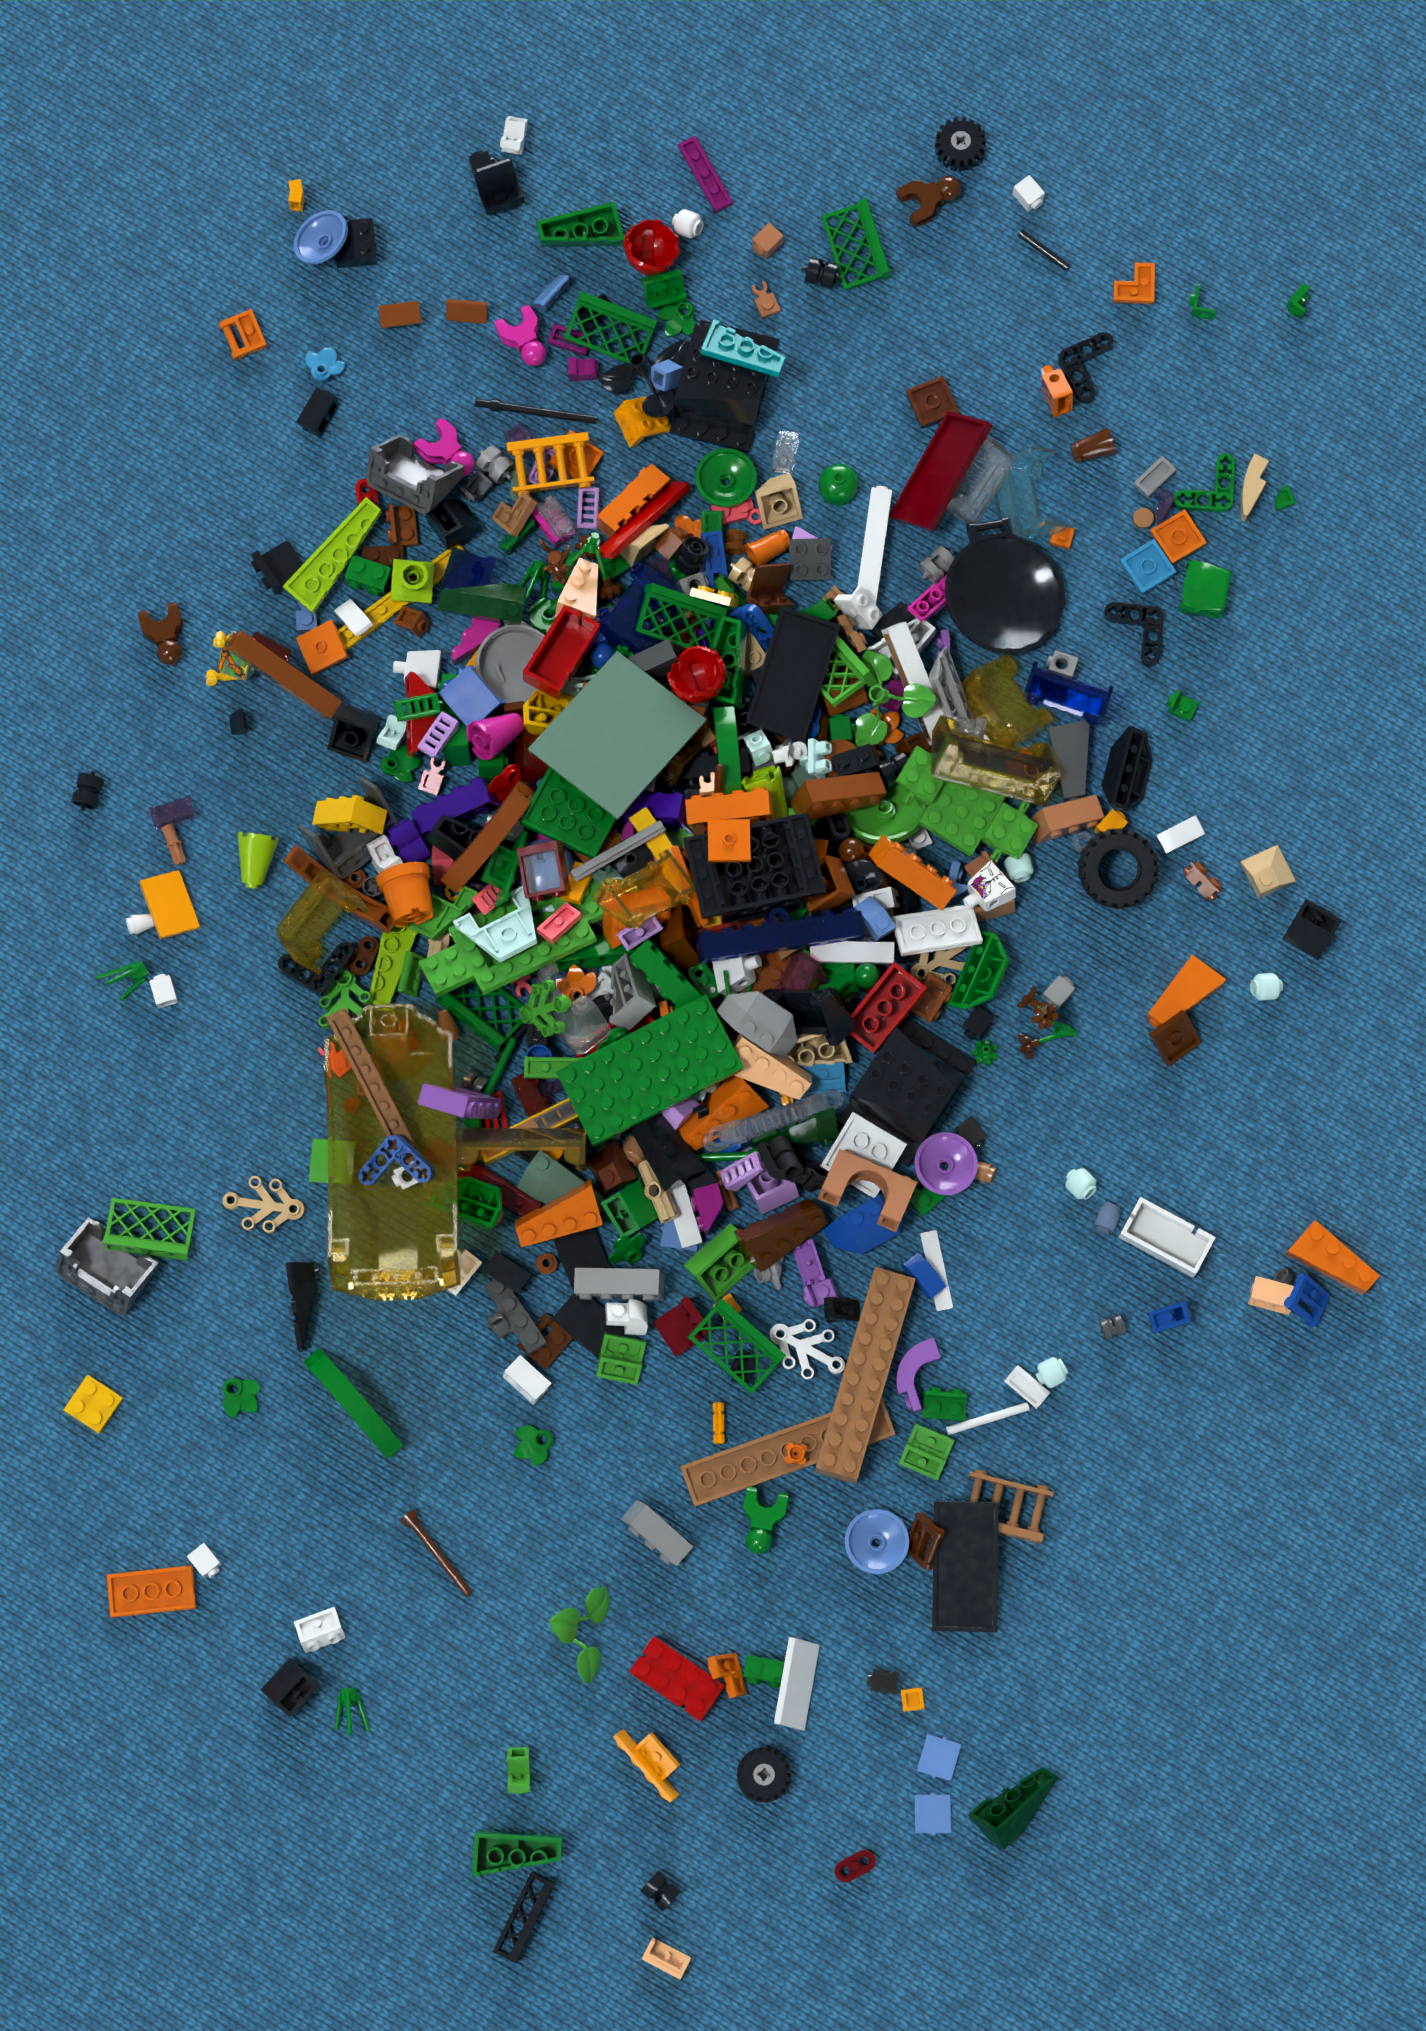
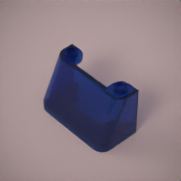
M638 562L632 566L630 576L634 579L613 607H602L597 611V616L594 618V621L600 624V632L615 650H617L616 647L618 645L621 647L626 646L630 649L629 652H632L634 655L654 646L658 639L635 632L646 594L644 593L646 584L654 583L683 593V591L646 562ZM650 598L648 606L654 612L660 606L657 600ZM673 605L666 608L671 619L679 613ZM662 610L654 614L658 625L667 621ZM650 617L644 620L642 629L650 631L655 628ZM669 623L660 628L662 633L668 628Z

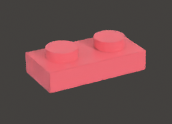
M565 902L537 928V933L551 944H554L582 918L581 913Z

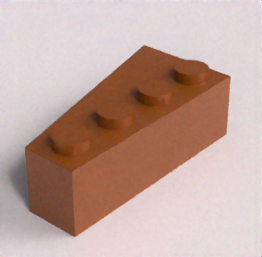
M879 772L805 780L793 797L791 804L795 815L807 812L810 821L867 806H876L881 803L887 792Z

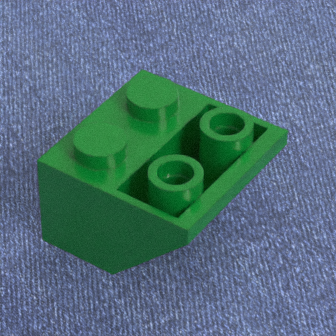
M640 1180L635 1181L601 1202L621 1237L629 1236L658 1218L654 1205L646 1197L645 1189Z

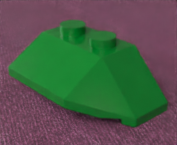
M980 930L983 942L982 944L972 946L947 1003L949 1007L966 1010L994 998L1010 961L996 933Z
M467 1176L447 1185L439 1186L430 1206L459 1221L490 1231L494 1228L503 1210L501 1188Z

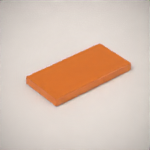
M193 1565L107 1574L110 1618L197 1609Z

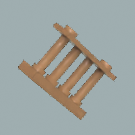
M977 1469L969 1473L968 1478L975 1479L970 1497L971 1502H978L983 1482L995 1484L991 1502H999V1505L1004 1487L1016 1490L1010 1519L1006 1524L998 1523V1534L1038 1544L1042 1543L1044 1534L1039 1533L1040 1529L1038 1527L1045 1497H1053L1054 1492L1049 1491V1487L1037 1485V1488L987 1476V1472ZM1024 1492L1037 1495L1030 1527L1028 1526L1027 1530L1019 1528V1524H1017Z

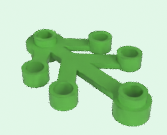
M345 971L336 982V986L319 1000V1005L322 1009L329 1010L318 1020L319 1025L323 1029L331 1027L329 1022L323 1024L327 1020L326 1017L343 1008L347 1010L348 1014L349 1009L355 1013L362 1024H368L372 1020V1015L369 1011L363 1010L350 999L351 990L359 997L363 1005H369L373 1001L372 995L356 984V977L350 971ZM341 993V998L333 1006L332 1000ZM334 1034V1040L339 1044V1042H338V1040H337V1038H336V1036H335V1034Z
M552 979L544 980L542 984H532L529 1002L519 1010L521 1021L527 1024H534L544 1037L553 1036L554 1033L565 1032L564 1022L562 1020L556 1021L548 1012H566L572 1005L571 999L565 995L555 996L553 1002L547 1004L549 992L555 990V983ZM540 996L538 1007H536L537 997ZM540 1015L548 1024H544L538 1016Z

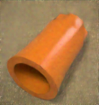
M781 529L756 541L747 543L744 547L749 560L756 568L757 565H765L790 548V538L787 532Z

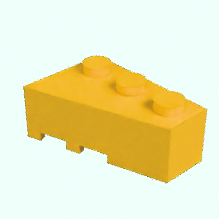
M352 795V798L340 796L339 799L326 798V800L317 801L312 825L326 831L350 832V829L354 828L359 829L360 833H366V830L369 829L376 834H383L387 810L366 802L363 797Z

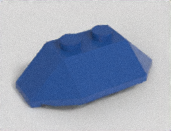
M882 1193L842 1215L824 1228L823 1231L833 1248L863 1255L900 1233L904 1215L896 1232L878 1225L877 1221L885 1205V1197Z

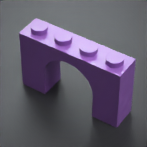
M423 1084L418 1101L419 1105L463 1118L496 1119L501 1112V1099L459 1086L448 1085V1089L433 1084Z

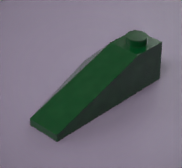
M500 583L444 589L440 593L437 611L503 625H520L525 604L526 587Z
M834 1108L807 1116V1119L803 1120L801 1124L799 1122H792L783 1127L781 1132L779 1129H774L754 1137L749 1141V1147H757L761 1141L770 1143L771 1140L778 1136L787 1137L792 1147L795 1144L798 1147L822 1145V1148L830 1146L834 1144V1140L838 1137Z
M1042 1767L1021 1779L1020 1784L1009 1790L1007 1787L1001 1790L1002 1794L991 1800L989 1797L982 1801L968 1816L992 1843L1004 1850L1024 1830L1058 1780V1777Z

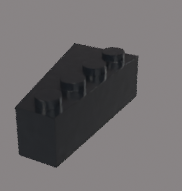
M741 748L739 753L741 781L751 772L748 748ZM709 752L697 754L685 766L676 785L659 776L660 787H667L669 790L679 787L695 789L700 786V776H703L704 782L710 783L711 773L715 772V766L718 764L717 754L713 756Z
M661 1113L630 1128L664 1191L690 1182V1179L697 1178L708 1170Z

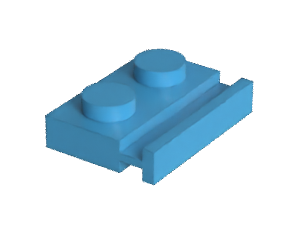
M844 1062L826 1065V1063L813 1064V1066L807 1067L802 1065V1069L812 1075V1084L804 1095L846 1092Z

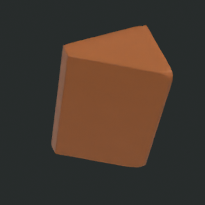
M446 300V319L448 321L487 323L488 306L486 302Z

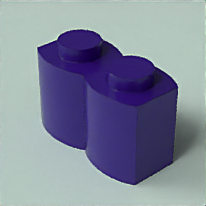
M409 818L404 819L387 830L389 834L387 836L392 848L394 846L397 847L399 853L396 855L401 858L403 863L420 862L431 855Z

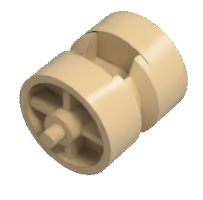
M742 557L736 564L731 563L732 570L728 579L736 585L742 584V589L748 593L756 568H753L752 562Z

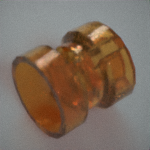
M728 529L724 551L732 555H742L744 553L743 542L746 540L747 533L739 529Z

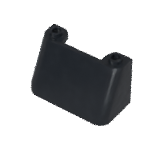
M767 989L762 993L793 1014L796 1036L798 1034L825 1035L829 1046H838L856 1029L853 1017L829 991L824 989L816 991Z

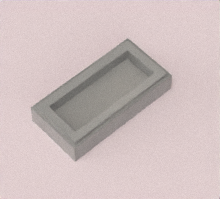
M1162 455L1133 485L1148 499L1177 469Z

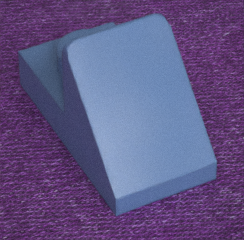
M953 861L949 878L954 882L953 886L957 891L947 905L969 893L967 885L956 883V881H961L963 870L960 869V862Z

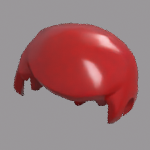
M660 219L643 220L633 225L624 237L623 247L626 258L630 265L643 275L653 276L667 271L680 254L678 235L673 233L669 226L665 227Z
M693 646L687 648L679 655L677 663L671 665V672L667 673V678L678 698L685 702L702 703L719 694L725 684L726 667L716 650L713 651L704 646Z

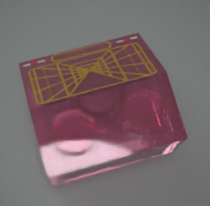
M806 953L792 954L775 990L816 991L819 986L823 985L827 974L820 962Z

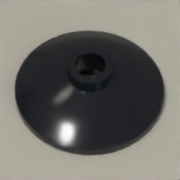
M644 843L611 862V865L624 879L637 880L649 872L653 861L652 853ZM634 855L635 860L631 863L628 862L627 857Z
M858 859L844 866L855 893L862 894L878 890L881 887L883 874L876 864L868 860Z

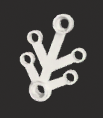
M807 1319L803 1324L789 1328L784 1324L774 1325L770 1330V1339L773 1343L779 1345L780 1350L786 1355L782 1362L785 1369L790 1370L795 1366V1360L790 1356L789 1344L796 1348L803 1379L810 1380L814 1375V1370L810 1367L806 1354L828 1365V1370L832 1374L843 1372L845 1363L842 1358L837 1356L832 1358L812 1347V1345L832 1342L834 1339V1332L832 1330L826 1329L822 1334L799 1340L792 1335L804 1331L807 1333L813 1332L816 1324L812 1319ZM808 1322L813 1324V1328L810 1330L805 1327V1324ZM780 1330L783 1331L785 1334L782 1338H779L776 1335V1333ZM825 1333H831L832 1338L826 1340L824 1338ZM790 1359L793 1365L788 1367L785 1365V1361ZM834 1361L840 1363L841 1366L838 1369L832 1366ZM808 1369L812 1374L806 1377L803 1372Z

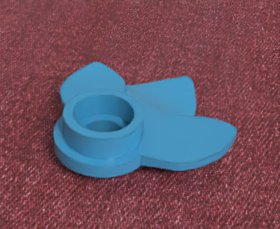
M326 347L319 354L309 351L306 355V365L311 369V375L317 382H326L331 376L342 373L345 368L344 362L336 360L337 354L333 347Z

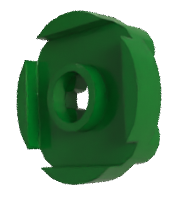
M542 598L531 606L529 618L532 628L546 635L556 619L555 613L559 598H554V600ZM547 614H548V615L554 614V617H553V618H546V615H547Z

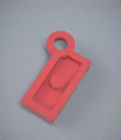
M751 496L745 502L734 507L726 508L711 505L712 511H722V525L747 519L752 525L762 523L761 517L758 520L752 519L753 514L760 516L759 509H754Z

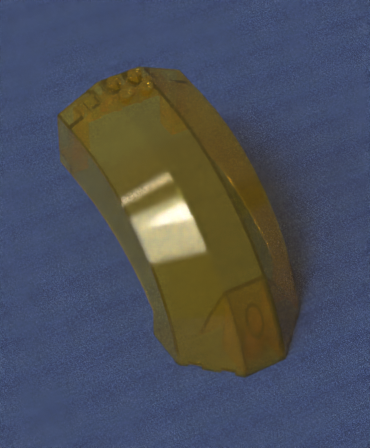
M410 1003L367 1005L362 1009L360 1015L355 1019L352 1017L351 1020L419 1153L434 1167L435 1177L430 1182H418L402 1190L400 1186H395L391 1178L394 1175L392 1170L401 1166L395 1160L376 1184L366 1186L359 1181L358 1175L361 1168L384 1142L387 1135L336 1036H328L324 1044V1078L327 1095L328 1125L327 1258L331 1287L335 1291L376 1301L421 1299L461 1285L458 1119L456 1115L418 1104L423 1084H433L456 1091L453 1034L447 1030H442L434 1020L427 1015L423 1016ZM380 1154L377 1159L379 1165L384 1166L387 1160L383 1154ZM374 1168L373 1171H371V1172H366V1174L368 1175V1177H367L366 1179H367V1180L372 1179V1178H371V1174H372L374 1171H376L377 1169ZM427 1169L422 1170L425 1177H428L426 1174ZM406 1170L402 1172L401 1177L404 1181L412 1179V1176Z

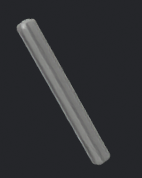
M661 821L655 822L571 871L575 881H579L666 831Z

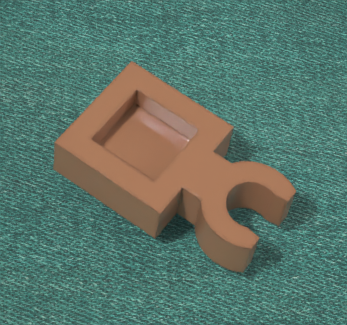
M762 281L763 289L761 291H758L755 285H752V293L758 297L754 299V303L762 320L781 313L773 292L767 294V284L765 281Z

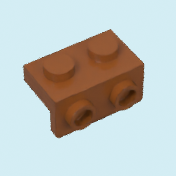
M928 972L922 982L928 991L912 1009V1012L930 1023L932 1019L935 1021L941 1012L939 1008L942 1003H947L950 999L952 987Z

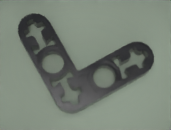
M1101 332L1062 350L1059 354L1058 363L1077 400L1082 404L1092 402L1095 396V389L1082 363L1111 350L1113 337L1107 332ZM1102 338L1104 341L1108 340L1107 346L1104 344L1098 345ZM1088 346L1092 352L1089 355H1083L1080 352V348ZM1064 355H1067V357L1074 356L1071 358L1070 363L1067 360L1063 361ZM1079 372L1082 374V379L1075 381L1071 378V374ZM1086 382L1083 386L1086 392L1090 391L1088 398L1085 395L1081 396L1083 391L1081 385Z
M1118 602L1107 604L1104 610V617L1108 622L1144 626L1141 662L1148 667L1156 665L1161 650L1164 621L1163 611L1153 606ZM1112 608H1115V611L1118 612L1115 617H1112L1111 613L1108 612ZM1123 609H1126L1124 618H1121L1122 614L1119 613H1122ZM1136 610L1139 612L1140 617L1136 620L1130 619L1128 612ZM1143 611H1146L1145 616H1152V613H1156V616L1160 618L1152 621L1151 617H1145V621H1142ZM1149 632H1155L1158 635V639L1151 642L1147 639L1146 635ZM1149 647H1153L1152 656H1155L1152 661H1149L1148 657L1145 656L1148 655Z
M342 942L337 945L318 971L291 954H285L280 957L278 966L285 975L318 996H324L330 992L354 960L356 952L350 943ZM343 950H348L350 953L348 955H343L341 952ZM286 962H291L292 965L296 968L295 971L289 966L286 967L284 964ZM333 964L338 965L336 973H328L329 966ZM302 971H309L310 975L307 979L301 980L299 978ZM318 983H323L325 986L323 988H318L316 985Z

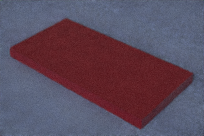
M947 411L891 510L889 517L895 521L933 532L993 425L988 421Z

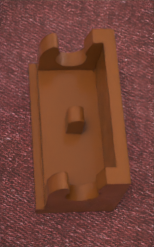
M418 300L378 306L381 329L422 323Z

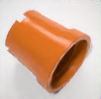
M424 862L402 863L387 868L376 876L378 888L384 894L394 926L409 927L408 923L411 922L419 925L433 918L434 910L428 882L430 880L428 864Z

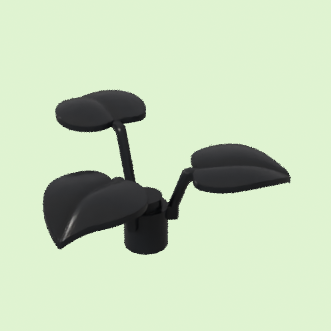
M683 339L664 349L657 356L656 363L651 361L649 357H645L644 354L636 353L630 358L631 366L628 364L617 365L605 373L599 374L598 379L606 390L614 394H620L631 388V380L635 379V373L639 376H644L653 395H649L644 399L642 409L649 417L662 418L673 410L675 396L671 390L656 392L648 377L650 365L669 359L683 367L688 351L687 342Z

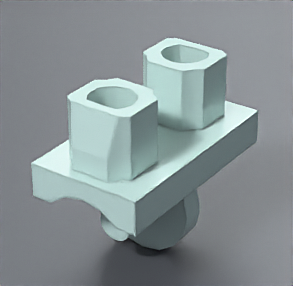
M814 738L808 739V752L806 756L800 758V765L805 767V771L809 775H814L817 779L825 778L826 773L832 771L831 761L825 759V755L831 754L832 745L827 741L819 742Z

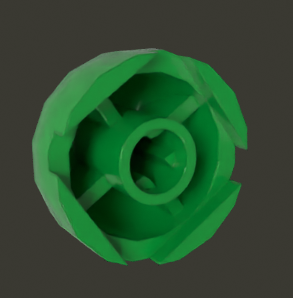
M830 465L824 469L819 477V492L823 500L830 505L843 506L853 501L858 494L859 481L857 474L847 465Z

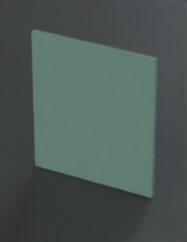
M616 651L533 742L528 751L618 820L702 727L706 719L620 652Z

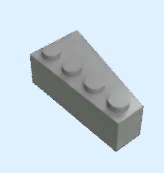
M575 1268L574 1294L579 1296L581 1300H592V1297H600L601 1300L621 1298L625 1301L629 1299L664 1301L665 1275L660 1269Z

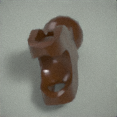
M952 176L942 177L937 184L935 181L924 183L914 180L900 187L896 191V196L902 202L917 200L921 204L920 208L912 213L909 219L911 226L916 228L931 222L936 215L938 207L944 205L943 201L955 200L961 192V185Z
M174 601L167 604L168 615L162 621L150 619L146 610L139 611L138 618L141 629L147 639L157 644L158 659L166 665L178 663L183 651L177 641V636L183 628V621L177 603Z
M853 837L846 838L840 843L838 848L839 856L846 864L858 859L868 860L875 864L868 852L864 850V845L859 839ZM880 868L883 874V883L880 889L890 887L892 884L891 875Z

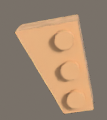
M582 558L578 559L557 601L555 617L558 616L563 606L566 605L581 613L580 626H582L583 616L595 621L598 564Z

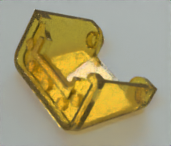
M1006 654L973 670L961 683L974 718L995 749L1003 754L1054 722L1051 713L1047 709L1040 707L1035 710L1013 679L1017 674V664L1010 654Z
M669 849L659 854L661 858L658 861L648 862L646 868L619 881L616 878L612 879V877L603 880L593 899L599 907L627 928L633 927L637 929L645 921L681 903L683 905L689 903L693 899L692 895L695 892V887Z

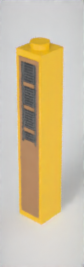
M567 1098L477 1143L476 1146L486 1166L580 1119L570 1099Z

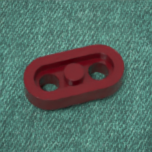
M861 1850L842 1860L835 1867L836 1878L841 1882L847 1883L869 1872L876 1863L874 1854L868 1850ZM862 1857L868 1858L869 1863L867 1865L861 1864L860 1860ZM844 1867H847L850 1871L847 1876L841 1873Z

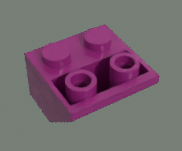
M718 1183L693 1189V1196H690L693 1212L698 1211L699 1216H696V1222L699 1232L703 1231L705 1237L710 1235L723 1211L724 1203Z

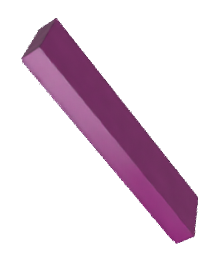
M696 136L677 144L680 153L715 214L732 206V199Z

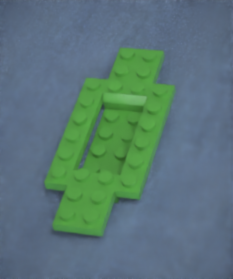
M592 879L580 905L561 900L560 897L552 898V895L544 896L545 900L532 902V899H530L532 913L549 904H552L554 911H545L533 917L537 944L502 962L497 961L453 925L448 928V931L455 945L419 961V966L436 997L473 980L479 986L482 994L486 995L597 942V938L590 925L603 919V901L614 899L615 897L610 896ZM510 898L499 907L495 906L487 914L483 915L481 912L472 917L477 926L482 928L517 910ZM567 902L581 913L582 918L554 944H551L537 933V928Z

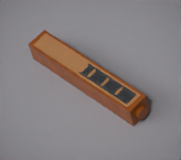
M244 631L233 632L227 639L228 645L225 649L323 718L331 719L342 703L336 696Z

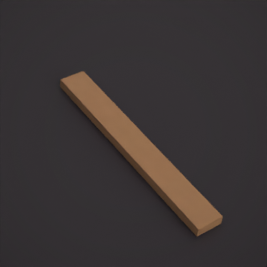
M343 1008L327 1016L326 1018L387 1137L400 1135L418 1151L347 1010ZM396 1140V1141H392V1143H393V1146H392V1147H393V1148H398L397 1145H396V1144H397V1140ZM411 1153L406 1154V1163L414 1160V1156Z

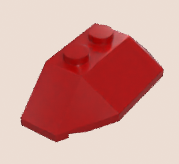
M409 672L405 677L406 698L435 693L415 672ZM419 703L421 712H424L423 704ZM411 704L412 713H415L414 704ZM436 717L407 721V757H412L420 750L417 746Z

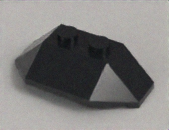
M1128 726L1111 747L1101 785L1108 803L1124 811H1128L1143 799L1153 761L1147 741V733L1133 726Z

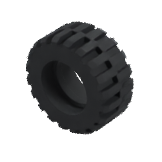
M1112 828L1099 832L1094 838H1090L1087 841V845L1080 852L1081 856L1080 860L1078 859L1077 866L1081 886L1093 900L1105 907L1116 909L1133 907L1136 903L1144 901L1145 897L1154 890L1152 889L1154 884H1157V873L1159 871L1157 854L1144 837L1133 831ZM1114 849H1124L1130 852L1136 859L1138 866L1135 879L1129 885L1122 888H1113L1106 885L1099 875L1100 860L1107 852Z

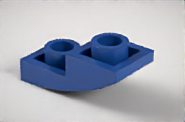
M915 1253L901 1264L908 1276L916 1279L915 1281L927 1299L934 1297L946 1287L937 1272L919 1253Z

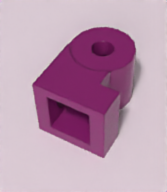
M568 357L569 381L597 379L598 361L589 358L577 359L576 357Z

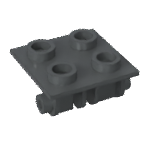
M831 538L790 539V580L831 579Z

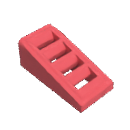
M488 884L472 898V901L483 915L495 907L494 904L499 888Z

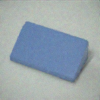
M558 275L537 297L533 305L542 313L545 312L570 285L569 276Z

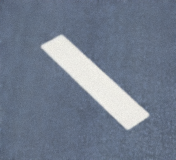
M937 1231L921 1233L925 1259L946 1285L943 1290L934 1296L936 1310L951 1309L953 1304Z

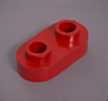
M366 478L359 480L355 486L358 505L367 497L379 508L377 491L368 485ZM365 488L370 489L368 493L362 492Z

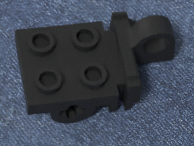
M778 1136L771 1140L770 1143L761 1141L757 1146L761 1159L771 1177L801 1183L808 1192H814L823 1186L828 1172L826 1169L809 1165L804 1155L806 1153L804 1146L798 1147L795 1144L792 1147L785 1136Z

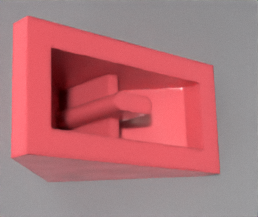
M432 845L434 886H444L446 884L440 879L454 860Z

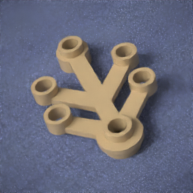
M968 946L952 948L946 951H936L934 959L928 962L929 952L921 953L919 962L912 966L910 974L921 983L928 972L945 982L946 977L951 975L952 981L948 983L951 986L956 982L954 974L949 972L941 974L932 970L942 966L962 971L966 961L958 962L949 959ZM920 969L924 970V975L922 977L918 976V971Z
M252 1176L248 1183L252 1189L256 1190L263 1201L240 1198L234 1192L226 1193L222 1200L223 1205L228 1210H235L239 1206L261 1209L252 1217H246L242 1220V1227L246 1231L253 1230L257 1223L274 1211L282 1213L274 1220H267L263 1223V1230L267 1234L273 1233L286 1220H298L304 1214L302 1202L297 1199H291L283 1189L282 1182L279 1179L271 1180L269 1187L273 1192H277L284 1204L274 1202L262 1186V1181L258 1176ZM254 1179L259 1180V1184L257 1186L251 1185V1182ZM278 1182L280 1184V1187L278 1189H273V1183ZM229 1197H234L235 1201L234 1203L229 1204L227 1203V1199ZM291 1206L297 1207V1211L295 1213L290 1212ZM246 1221H252L251 1227H245ZM271 1223L273 1225L272 1230H266V1225Z

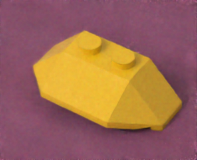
M535 690L523 705L524 726L529 734L541 735L574 697L563 694L557 700L541 690Z

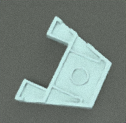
M523 885L511 891L510 898L517 910L490 924L479 928L470 913L453 921L456 929L499 962L537 944L530 899L525 898Z

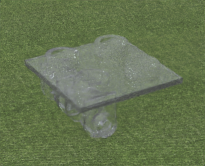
M550 495L544 499L545 502L536 504L540 515L547 521L551 532L557 538L580 534L559 500H556L555 497L553 498Z

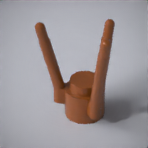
M539 540L541 546L549 554V563H555L560 566L569 557L570 545H567L564 554H562L558 550L552 551L543 540Z

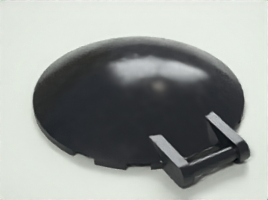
M1006 516L994 521L976 524L974 522L967 523L966 530L970 543L953 559L945 580L946 605L953 622L960 632L972 643L991 652L1016 654L1037 647L1057 628L1065 606L1064 583L1058 567L1043 552L1040 546L1030 540L1027 541L1012 534L1009 520ZM996 528L1001 529L1000 533L978 536L977 532L979 531H985Z

